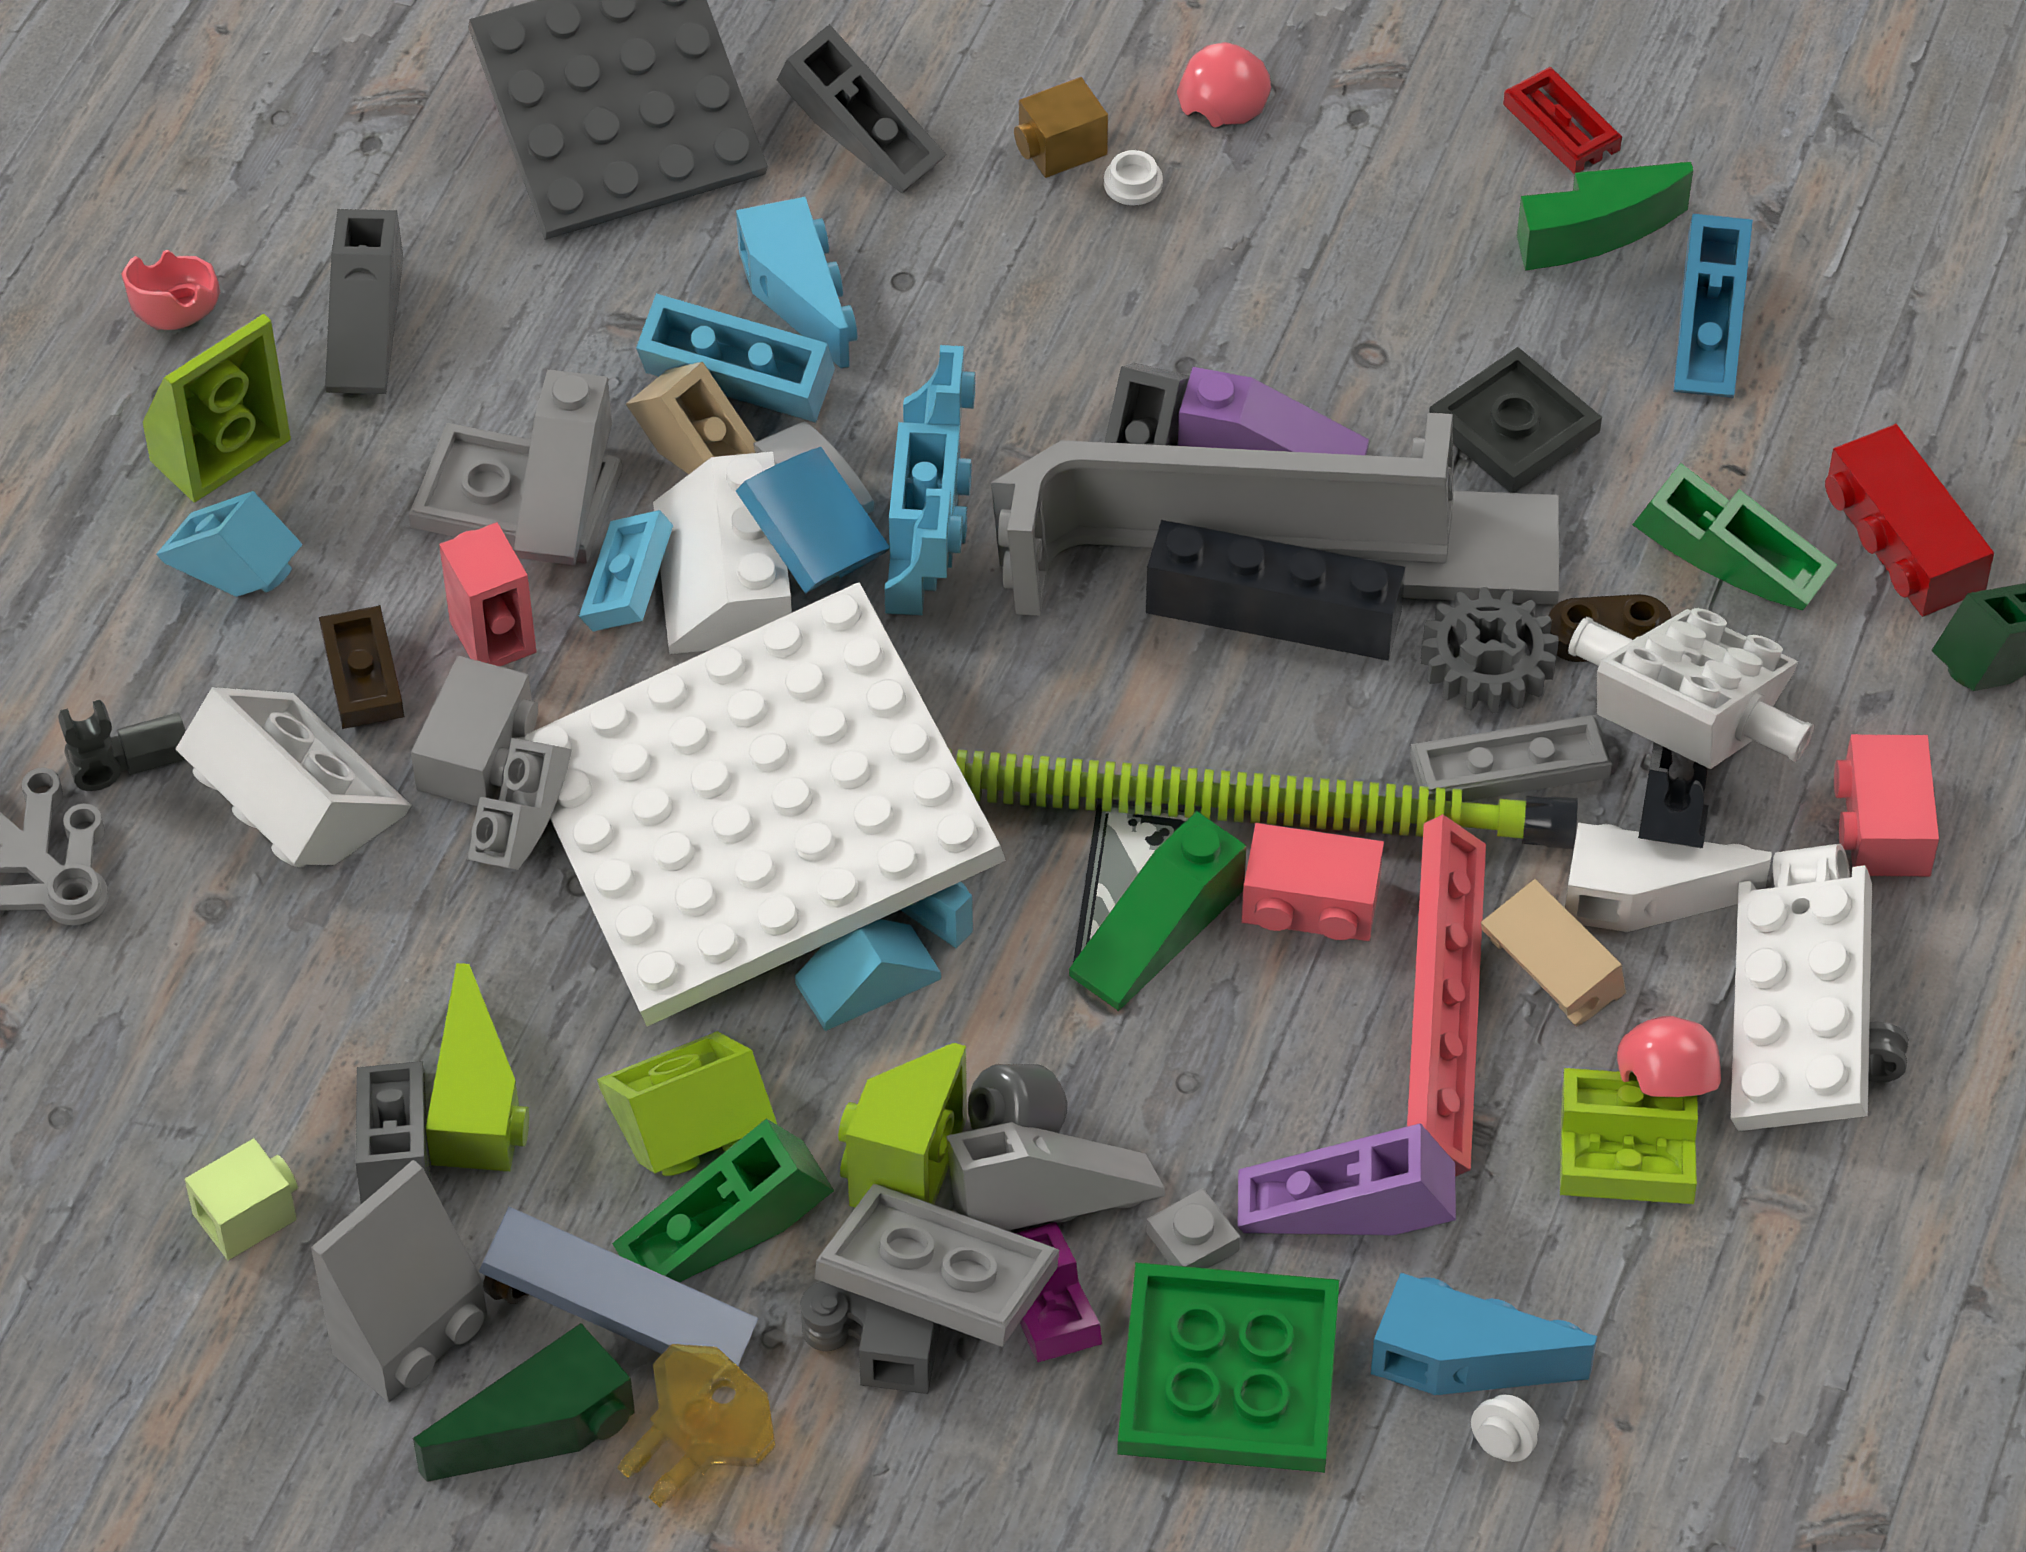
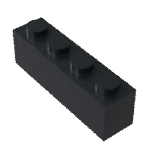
M1161 520L1147 565L1146 613L1389 661L1402 613L1406 567Z

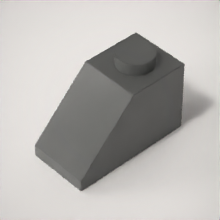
M1139 363L1121 366L1105 443L1176 446L1179 431V411L1190 375Z

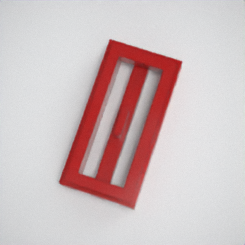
M1551 66L1504 91L1503 105L1574 175L1584 170L1586 161H1589L1592 165L1600 162L1604 151L1607 150L1613 155L1621 150L1622 136ZM1542 87L1558 104L1554 105L1539 88ZM1572 117H1573L1594 139L1590 140V139L1571 121Z

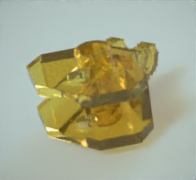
M671 1344L653 1364L659 1409L650 1418L652 1427L620 1461L617 1469L629 1478L635 1473L641 1472L666 1441L670 1443L683 1457L653 1486V1491L649 1498L661 1508L676 1495L698 1470L704 1474L713 1464L758 1467L776 1447L768 1394L717 1347ZM720 1388H730L736 1393L734 1398L725 1404L714 1401L713 1395Z

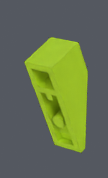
M456 963L425 1129L431 1165L511 1172L515 1146L525 1147L527 1143L529 1107L519 1106L515 1077L470 964Z

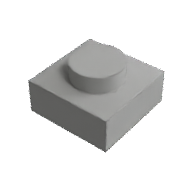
M1204 1188L1147 1218L1146 1233L1170 1265L1209 1268L1240 1251V1235Z

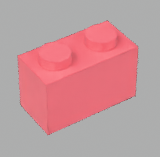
M498 522L477 530L463 532L454 539L439 544L449 620L470 659L503 666L536 653L528 575Z
M1851 734L1846 760H1836L1834 791L1836 798H1846L1847 812H1841L1839 820V843L1843 846L1844 850H1851L1852 867L1865 865L1870 876L1930 877L1939 842L1928 735Z
M1255 823L1244 881L1242 923L1259 925L1262 928L1273 931L1288 929L1322 934L1334 940L1357 939L1370 941L1381 879L1384 841Z

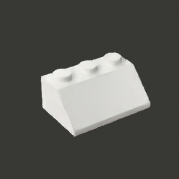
M773 451L711 457L653 502L654 511L661 510L673 524L660 566L669 654L709 651L792 613L787 566L736 493V490L745 480L775 465Z
M212 687L176 747V750L194 767L192 771L194 776L204 785L218 790L233 805V814L245 824L257 828L273 843L271 849L274 854L284 862L295 867H304L305 865H336L403 818L412 806L294 693Z

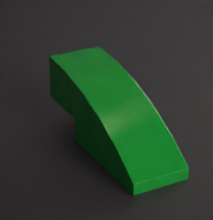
M1680 162L1577 172L1574 176L1573 191L1521 196L1517 240L1525 271L1560 266L1600 256L1629 245L1664 227L1688 210L1693 177L1692 163Z
M1682 463L1677 466L1632 524L1662 547L1698 569L1734 587L1802 611L1838 565L1740 489L1729 500Z

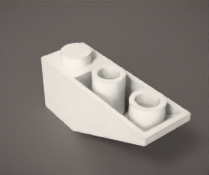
M1578 822L1565 909L1582 925L1630 932L1738 904L1739 882L1752 881L1756 890L1766 888L1772 852L1754 850L1740 844L1722 845L1704 842L1703 848L1639 839V832L1624 830L1615 825H1592Z

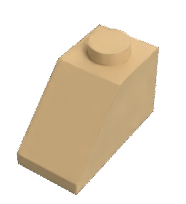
M703 362L667 369L626 403L658 453L688 474L711 457L755 453L753 443L756 440Z

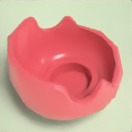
M1227 42L1207 45L1189 60L1177 89V95L1182 111L1187 116L1195 111L1207 117L1214 128L1220 127L1223 124H1245L1262 113L1271 91L1270 75L1264 63L1243 47Z
M169 250L163 251L159 261L150 266L144 265L142 259L134 256L121 273L127 297L134 314L156 330H177L198 322L214 309L220 294L219 282L210 263L197 256H175Z
M1661 1016L1637 1025L1622 1038L1618 1046L1617 1061L1622 1081L1628 1082L1629 1074L1632 1071L1637 1077L1640 1090L1646 1095L1655 1097L1702 1095L1715 1091L1721 1083L1718 1045L1714 1037L1699 1023L1674 1016Z

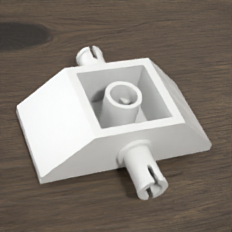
M1700 608L1686 609L1646 634L1636 637L1634 640L1586 617V619H1582L1572 636L1569 644V654L1577 655L1599 666L1597 670V715L1709 769H1712L1752 740L1796 762L1804 753L1811 739L1814 724L1801 721L1773 707L1792 677L1798 661L1781 654L1783 648L1771 639L1759 635H1748L1746 637L1727 628L1726 620L1716 613Z

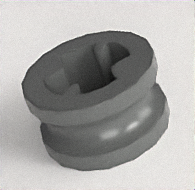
M1869 1022L1868 1081L1890 1082L1900 1078L1905 1073L1907 1067L1905 1053L1907 1052L1909 1039L1906 1032L1900 1027L1886 1022Z

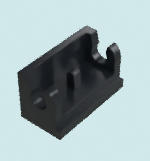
M1654 742L1638 838L1703 848L1709 805L1704 804L1708 768L1694 761V775L1690 780L1686 781L1683 777L1673 779L1669 773V768L1673 763L1672 750Z

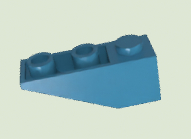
M1400 1273L1374 1338L1371 1374L1433 1395L1589 1380L1597 1336L1583 1332L1578 1326L1564 1320L1549 1321L1518 1311L1514 1306L1503 1300L1493 1298L1484 1300L1453 1290L1448 1284L1435 1278L1424 1277L1419 1279Z

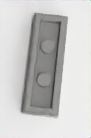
M1596 715L1411 744L1410 760L1418 786L1429 787L1428 799L1435 800L1436 787L1445 788V801H1451L1452 789H1462L1463 802L1610 778L1612 767Z

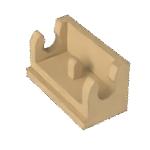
M1536 879L1532 880L1481 921L1482 931L1490 938V941L1498 949L1503 948L1559 1004V1008L1575 1026L1583 1024L1614 999L1617 1001L1626 993L1622 964Z

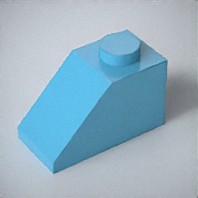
M251 491L191 512L156 555L163 563L238 597L259 589L269 592L277 587L291 572L292 567L288 562L303 544L258 495Z

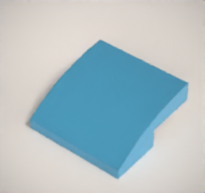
M822 447L811 449L780 462L745 480L736 490V493L805 594L838 575L840 578L885 554L890 549V546Z

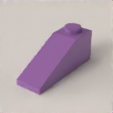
M1198 367L1192 368L1179 411L1178 446L1366 455L1369 446V439L1254 378Z
M1421 1123L1242 1168L1238 1172V1228L1243 1233L1397 1235L1456 1220L1455 1162Z

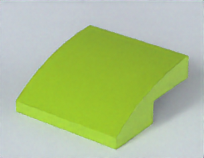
M1564 1068L1561 1108L1560 1195L1694 1204L1697 1187L1695 1141L1698 1125L1697 1095L1685 1097L1649 1096L1640 1090L1639 1082L1633 1072L1629 1074V1081L1624 1082L1619 1071Z

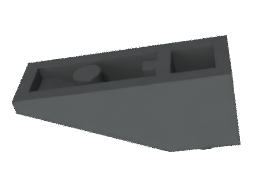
M830 24L786 60L777 78L780 85L815 124L900 193L905 192L946 156L945 152Z
M423 1061L357 1067L356 1170L361 1204L412 1160L423 1167L431 1182L429 1148L425 1130L427 1110Z

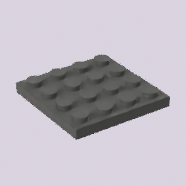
M534 0L469 19L468 29L544 240L766 174L768 165L707 0Z

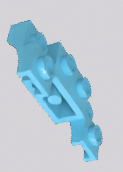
M940 345V358L932 377L918 391L904 398V422H898L889 511L890 564L888 581L885 583L886 614L923 615L925 590L936 591L937 578H947V569L952 568L953 553H961V544L966 543L967 506H958V495L970 496L972 459L960 458V429L962 408L974 409L975 372L964 371V346Z

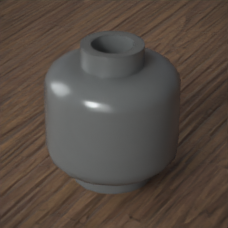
M995 1064L983 1070L974 1081L968 1097V1115L973 1130L1013 1122L1022 1127H1034L1059 1133L1065 1122L1068 1102L1060 1082L1054 1073L1040 1064Z

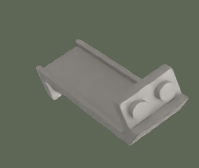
M1427 414L1425 438H1413L1412 458L1060 440L991 482L999 565L1003 567V586L1014 591L1016 614L1041 616L1049 566L1060 552L1082 544L1153 548L1161 520L1363 559L1447 563L1454 502L1453 414Z

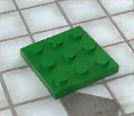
M1135 1262L1117 1455L1325 1473L1340 1280Z

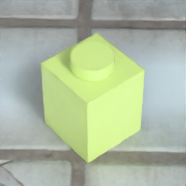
M254 1138L185 1178L192 1214L227 1260L232 1259L297 1220L292 1192L298 1189L294 1175L279 1155L269 1158Z

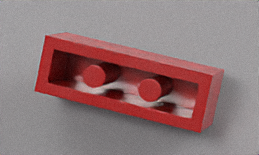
M1897 423L1833 448L1829 473L1825 480L1826 493L1830 502L1837 510L1845 512L1856 527L1863 547L1869 553L1876 554L1888 570L1891 582L1897 593L1904 598L1908 597L1922 617L1963 601L1967 593L1986 590L1994 551Z

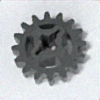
M1481 587L1477 600L1471 601L1462 591L1456 593L1454 609L1439 603L1436 606L1435 620H1426L1421 648V664L1428 665L1427 681L1429 684L1444 682L1442 697L1448 701L1461 694L1466 697L1465 709L1470 711L1477 705L1478 701H1487L1491 713H1498L1500 701L1509 700L1517 709L1522 708L1525 691L1540 697L1543 694L1544 681L1553 680L1559 640L1558 636L1550 634L1552 620L1549 616L1534 618L1536 602L1529 600L1521 606L1513 604V591L1506 590L1499 600L1491 598V593L1487 587ZM1449 643L1454 646L1453 655L1448 647ZM1526 645L1529 649L1530 656L1525 654Z

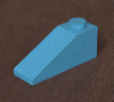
M1692 214L1685 260L1673 392L1734 398L1753 219Z

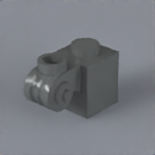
M822 1281L813 1284L804 1292L800 1301L802 1335L811 1347L823 1352L834 1351L841 1348L849 1336H853L861 1341L859 1348L860 1385L922 1394L929 1393L941 1324Z

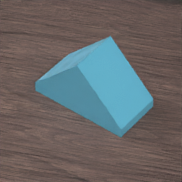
M882 919L876 920L823 945L795 976V984L825 1031L941 980L940 970L911 925Z

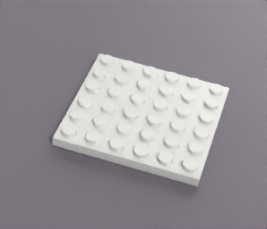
M860 582L526 734L525 737L517 738L572 749L562 789L550 819L647 1027L1006 861L995 834Z

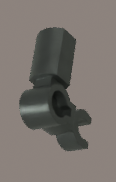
M101 700L93 701L94 713L86 720H72L68 708L60 710L58 715L59 724L67 743L64 753L74 783L81 790L97 791L109 787L116 782L120 772L123 770H128L129 774L133 775L186 760L176 750L186 732L179 712L117 729L118 736L111 738V721L105 704Z

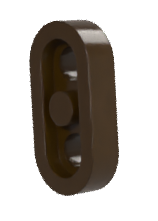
M1643 594L1569 598L1557 603L1548 615L1552 620L1550 634L1558 636L1559 640L1557 656L1571 662H1589L1577 655L1569 654L1568 651L1572 636L1579 625L1575 623H1580L1586 617L1632 640L1672 618L1668 607L1663 602Z

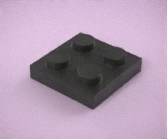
M1516 347L1434 403L1429 409V413L1453 414V444L1510 493H1514L1599 434L1602 416L1519 347Z

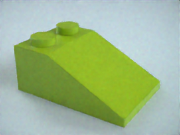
M265 314L260 315L166 375L142 422L150 462L194 503L291 440L272 321Z

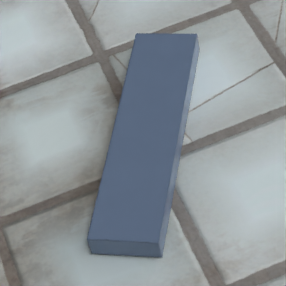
M509 1206L479 1270V1273L730 1384L758 1321V1318Z

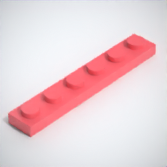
M1442 814L1424 823L1407 1127L1420 1123L1455 1162L1456 1177L1471 1170L1486 844Z

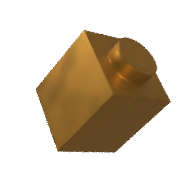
M1082 77L1070 80L1019 100V125L1014 128L1017 147L1025 159H1033L1045 178L1108 155V113Z

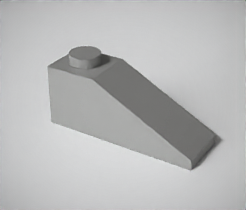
M547 369L534 417L513 548L516 556L520 559L575 565L612 426L608 377Z

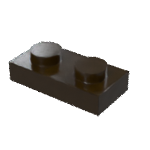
M381 605L319 617L342 729L405 717Z

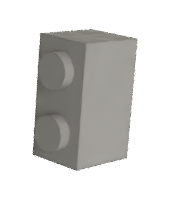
M457 656L411 751L416 790L478 806L480 797L493 799L498 786L502 787L504 767L508 758L511 738L525 737L526 734L534 730L536 725L538 703L532 701L529 674Z

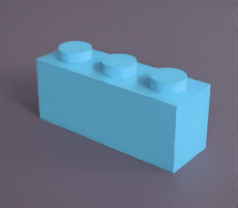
M657 293L636 347L645 372L659 377L667 369L703 362L726 397L815 423L835 370L828 343Z

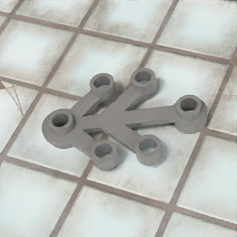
M49 768L31 770L22 780V790L26 802L23 831L0 812V873H29L40 884L0 886V917L4 914L5 910H46L53 920L61 924L81 925L88 923L104 911L109 899L105 880L92 869L94 845L103 838L105 832L101 812L94 805L86 803L74 805L66 811L63 817V824L69 844L65 865L59 864L48 854L52 810L61 803L63 798L60 778L55 771ZM41 786L52 787L49 791L45 793L33 792L35 789ZM82 822L93 823L89 828L86 829L74 828L76 825ZM74 896H83L79 899L69 900Z

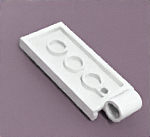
M1841 844L1775 852L1773 856L1775 888L1756 890L1752 881L1739 882L1731 1090V1120L1738 1131L1868 1116L1872 882L1865 865L1852 867V877H1850L1847 856Z

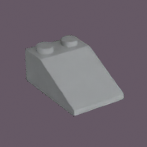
M414 1160L311 1247L332 1354L388 1403L405 1388H414L424 1381L433 1369L435 1362L455 1344L461 1345L469 1341L481 1328L484 1318L488 1316L482 1279L423 1167Z

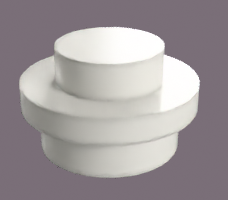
M1129 150L1114 157L1104 174V187L1107 194L1113 200L1125 205L1146 204L1155 199L1162 189L1163 176L1160 168L1153 157L1142 151Z
M1504 1394L1482 1402L1472 1415L1471 1427L1480 1446L1488 1454L1505 1461L1518 1462L1526 1459L1536 1447L1539 1420L1534 1410L1525 1401L1518 1397Z

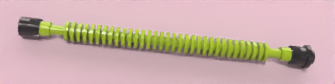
M958 749L956 759L962 775L978 802L981 801L982 789H986L987 802L997 803L999 791H1004L1003 803L1013 804L1015 792H1020V805L1030 806L1031 793H1036V806L1046 807L1049 794L1053 795V808H1063L1064 796H1069V809L1079 810L1080 798L1086 797V810L1095 811L1097 798L1102 799L1103 812H1112L1113 800H1119V813H1128L1130 801H1135V814L1145 815L1146 802L1152 803L1153 816H1161L1162 804H1168V817H1178L1179 805H1185L1184 818H1190L1195 813V806L1202 807L1201 814L1209 820L1211 819V809L1218 808L1217 821H1227L1228 809H1235L1234 822L1241 823L1244 820V810L1251 811L1250 823L1253 824L1260 823L1262 811L1268 812L1267 825H1276L1277 813H1284L1283 826L1293 827L1294 814L1301 815L1300 827L1309 828L1310 815L1317 816L1316 829H1326L1327 817H1334L1333 830L1342 831L1343 818H1349V831L1359 832L1360 819L1367 820L1366 833H1375L1376 821H1383L1382 834L1392 835L1393 822H1399V835L1408 836L1409 825L1412 823L1416 824V837H1423L1424 823L1443 814L1462 828L1497 830V837L1522 839V844L1543 845L1549 848L1574 849L1578 798L1526 796V801L1500 799L1499 805L1462 802V789H1452L1451 801H1445V788L1436 787L1435 800L1428 799L1429 787L1419 786L1417 799L1412 798V785H1403L1402 797H1395L1396 784L1386 783L1385 796H1379V783L1370 782L1369 795L1362 794L1363 781H1353L1352 793H1345L1346 780L1338 779L1336 792H1329L1330 779L1320 778V789L1317 791L1312 790L1313 777H1304L1303 789H1296L1297 776L1288 775L1286 788H1279L1280 775L1271 774L1270 787L1263 786V773H1254L1253 785H1246L1247 772H1238L1237 784H1230L1231 771L1221 770L1220 783L1214 782V770L1205 769L1203 782L1197 781L1198 768H1188L1187 780H1181V767L1172 766L1171 779H1166L1165 766L1155 765L1153 778L1148 777V764H1139L1138 776H1132V763L1124 762L1122 763L1121 775H1115L1116 762L1106 761L1105 774L1099 773V760H1090L1088 772H1083V759L1074 758L1072 771H1066L1067 760L1061 757L1056 759L1055 770L1050 769L1049 756H1040L1039 768H1034L1033 755H1024L1022 767H1017V754L1011 753L1007 754L1006 766L1001 765V753L991 752L989 764H985L984 751H975L973 763H968V750Z

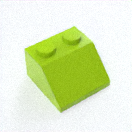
M718 1031L597 1079L601 1093L639 1164L654 1174L661 1171L663 1176H672L686 1172L700 1164L699 1155L719 1147H723V1150L727 1151L766 1118L777 1124L753 1051Z
M951 1043L869 1078L858 1104L848 1102L841 1118L838 1140L846 1143L840 1166V1177L848 1179L850 1207L856 1208L873 1184L933 1205L935 1204L949 1167L946 1136L962 1133L967 1121L965 1045Z

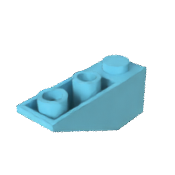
M806 197L736 210L738 250L751 292L802 336L828 343L833 362L840 368L849 367V342L855 341L858 338L856 321L851 305L841 306L838 298L843 296V285L838 264L836 261L827 263L824 255L829 253V243L823 219L813 220Z

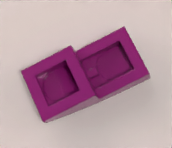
M1053 1222L1014 1233L1059 1250L1057 1269L1020 1321L1037 1362L1103 1344L1100 1322L1079 1283L1076 1260L1057 1223Z

